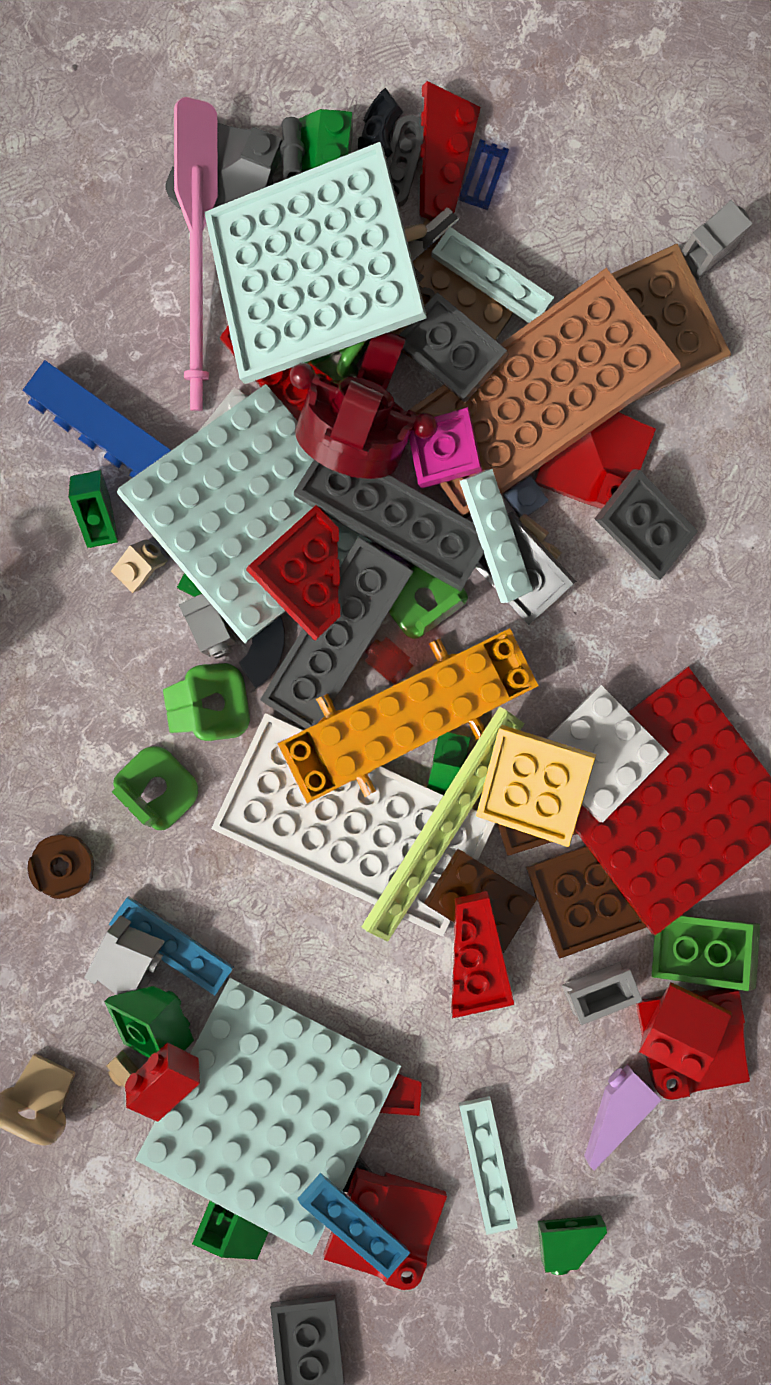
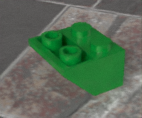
M209 1201L192 1245L221 1258L258 1260L268 1231Z

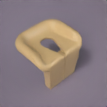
M35 1053L16 1085L0 1092V1128L37 1145L46 1146L55 1143L66 1127V1116L62 1108L75 1072ZM32 1109L35 1111V1119L25 1118L18 1112Z

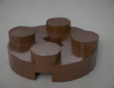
M58 834L47 837L37 844L32 857L29 858L27 869L32 885L39 892H43L51 898L65 899L80 893L92 881L94 871L93 855L89 847L77 836ZM59 857L69 864L65 875H62L60 871H54L53 865L58 863L57 858Z

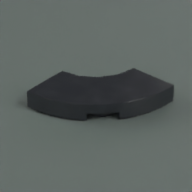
M386 88L378 94L365 114L362 136L358 138V150L380 142L387 159L393 153L390 145L391 131L395 122L402 115L403 110Z
M281 615L252 638V644L247 655L239 662L255 689L261 687L272 676L280 663L285 641V630Z

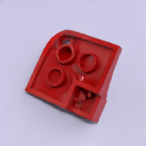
M617 412L540 466L535 482L540 487L602 509L612 497L611 489L619 488L633 469L641 470L656 428Z
M719 988L702 992L698 989L691 991L731 1011L732 1015L716 1056L700 1083L646 1056L653 1086L663 1098L669 1100L686 1098L697 1091L750 1082L744 1043L745 1019L739 990ZM663 996L642 999V1002L636 1004L642 1037L644 1029ZM672 1078L676 1079V1085L673 1088H667V1081Z
M356 1168L348 1192L345 1194L403 1243L410 1254L387 1279L331 1231L323 1253L324 1260L377 1276L388 1286L401 1290H411L419 1285L425 1272L429 1247L447 1198L446 1191L385 1172L384 1176ZM405 1271L412 1272L409 1277L401 1276Z

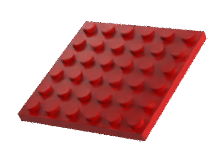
M689 667L684 668L628 711L669 755L604 822H599L582 805L575 827L577 834L653 935L660 933L771 845V776Z

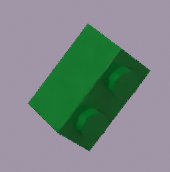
M319 109L298 118L302 123L301 141L305 146V155L302 157L303 172L351 153L353 136L352 112Z
M150 986L110 996L104 1001L123 1044L148 1058L153 1053H157L167 1042L185 1051L194 1041L189 1029L190 1022L184 1016L180 1007L181 1001L170 990L165 992L155 986Z

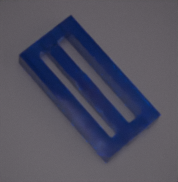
M480 139L459 201L488 210L509 149L503 147V150L499 149L497 144L494 143L491 146L487 145L485 140ZM483 153H486L488 155L473 197L469 196L468 193ZM495 156L499 158V161L496 166L485 200L483 201L480 200L479 197L483 189L486 177L488 175L491 163Z

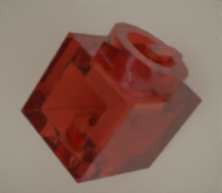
M388 637L382 642L376 639L365 651L369 656L365 660L366 664L387 683L398 684L414 666L410 662V657Z

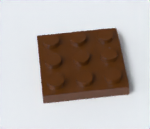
M586 845L525 867L559 959L647 927Z

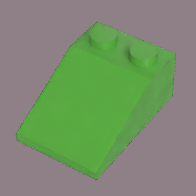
M681 915L660 933L654 935L651 977L744 991L756 989L760 924Z

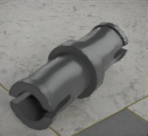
M286 117L281 124L283 141L280 144V154L283 157V178L285 179L303 173L302 157L305 155V146L301 141L302 123L296 117Z

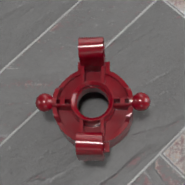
M392 332L371 338L357 377L328 380L326 375L321 373L316 375L313 367L307 363H299L292 367L290 380L293 386L303 390L309 388L295 429V435L299 445L310 457L323 466L344 475L363 479L383 478L391 475L397 469L412 430L416 436L422 439L430 438L436 433L438 424L433 415L430 413L416 415V412L412 410L404 411L394 402L392 394L387 391L406 338Z

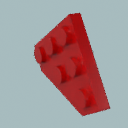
M317 505L248 565L246 569L314 641L340 617V604L338 600V586L340 585V562L338 559L339 528Z

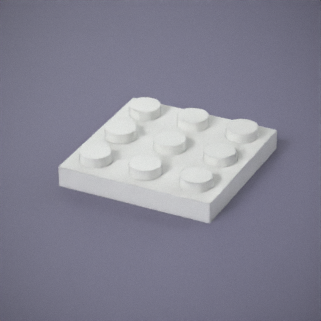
M602 685L598 686L546 738L597 754L582 805L599 822H604L669 755Z

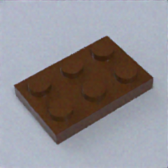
M457 849L424 904L455 923V898L488 891L502 953H504L537 898L465 852Z

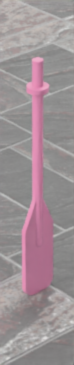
M183 97L177 101L174 107V190L190 231V370L184 371V379L190 380V410L203 411V381L209 380V372L203 371V230L206 226L204 212L213 209L218 198L217 112L208 102Z

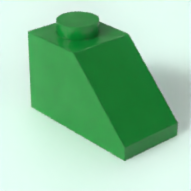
M98 470L70 476L68 497L87 548L118 543L111 499L102 471Z
M601 1215L537 1221L541 1261L545 1273L551 1272L553 1275H565L570 1270H578L607 1234V1227Z

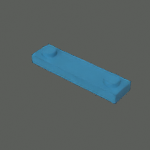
M130 896L125 899L109 923L112 926L121 915L131 921L130 927L164 940L165 942L159 951L163 955L162 961L214 996L234 968V966Z
M322 1173L297 1198L302 1207L387 1279L410 1254L403 1243Z

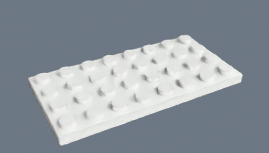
M265 713L211 829L375 905L444 795L380 766L368 774L374 788L377 790L376 792L364 797L357 780H353L306 803L277 744L303 730ZM471 809L403 917L442 937L450 920L426 906L424 902L457 849L478 861L495 822L477 817V811Z

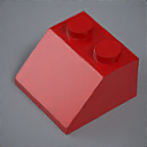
M670 982L644 1029L639 1052L700 1083L716 1056L732 1012Z

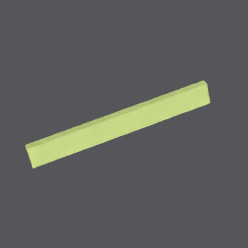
M499 706L361 926L367 932L387 942L390 940L482 793L499 727L505 725L521 730L525 723Z

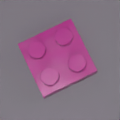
M468 407L435 417L438 428L436 433L430 438H419L412 430L409 441L417 481L421 489L483 471L472 417Z

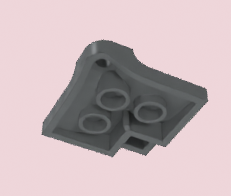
M217 123L218 198L213 208L273 185L272 178L281 158V137L252 127V129H242ZM172 166L165 188L170 201L177 208L181 209L174 190V167Z

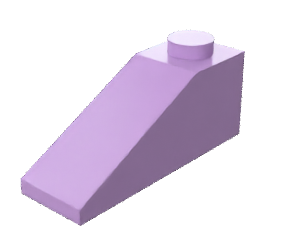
M628 1064L623 1069L619 1068L612 1073L608 1079L609 1084L604 1090L584 1155L588 1165L594 1171L662 1100Z

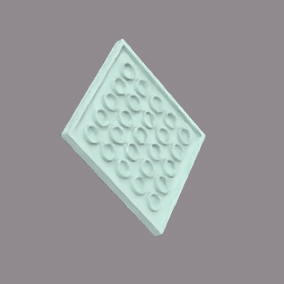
M380 142L204 212L239 378L244 384L427 318L385 152Z
M266 384L120 486L117 491L122 500L244 643H247L285 612L277 601L246 571L248 565L313 508L294 497V490L314 459L302 449L296 439L295 429L298 421ZM329 517L339 528L338 559L340 566L358 537H361L370 544L373 542Z
M229 978L190 1053L199 1058L200 1084L159 1122H154L135 1160L313 1255L326 1226L302 1207L297 1198L320 1173L343 1191L401 1066Z

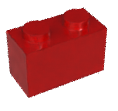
M167 1042L157 1053H153L136 1073H132L128 1077L125 1084L126 1108L159 1122L200 1084L199 1058Z

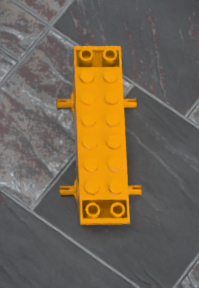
M509 628L461 653L448 655L441 638L429 643L437 659L430 668L348 709L336 711L329 694L317 698L316 701H318L325 717L318 724L277 743L306 803L353 780H357L364 797L376 792L377 790L374 788L368 775L372 770L463 724L469 723L476 737L475 739H479L485 730L479 717L539 686L511 629Z

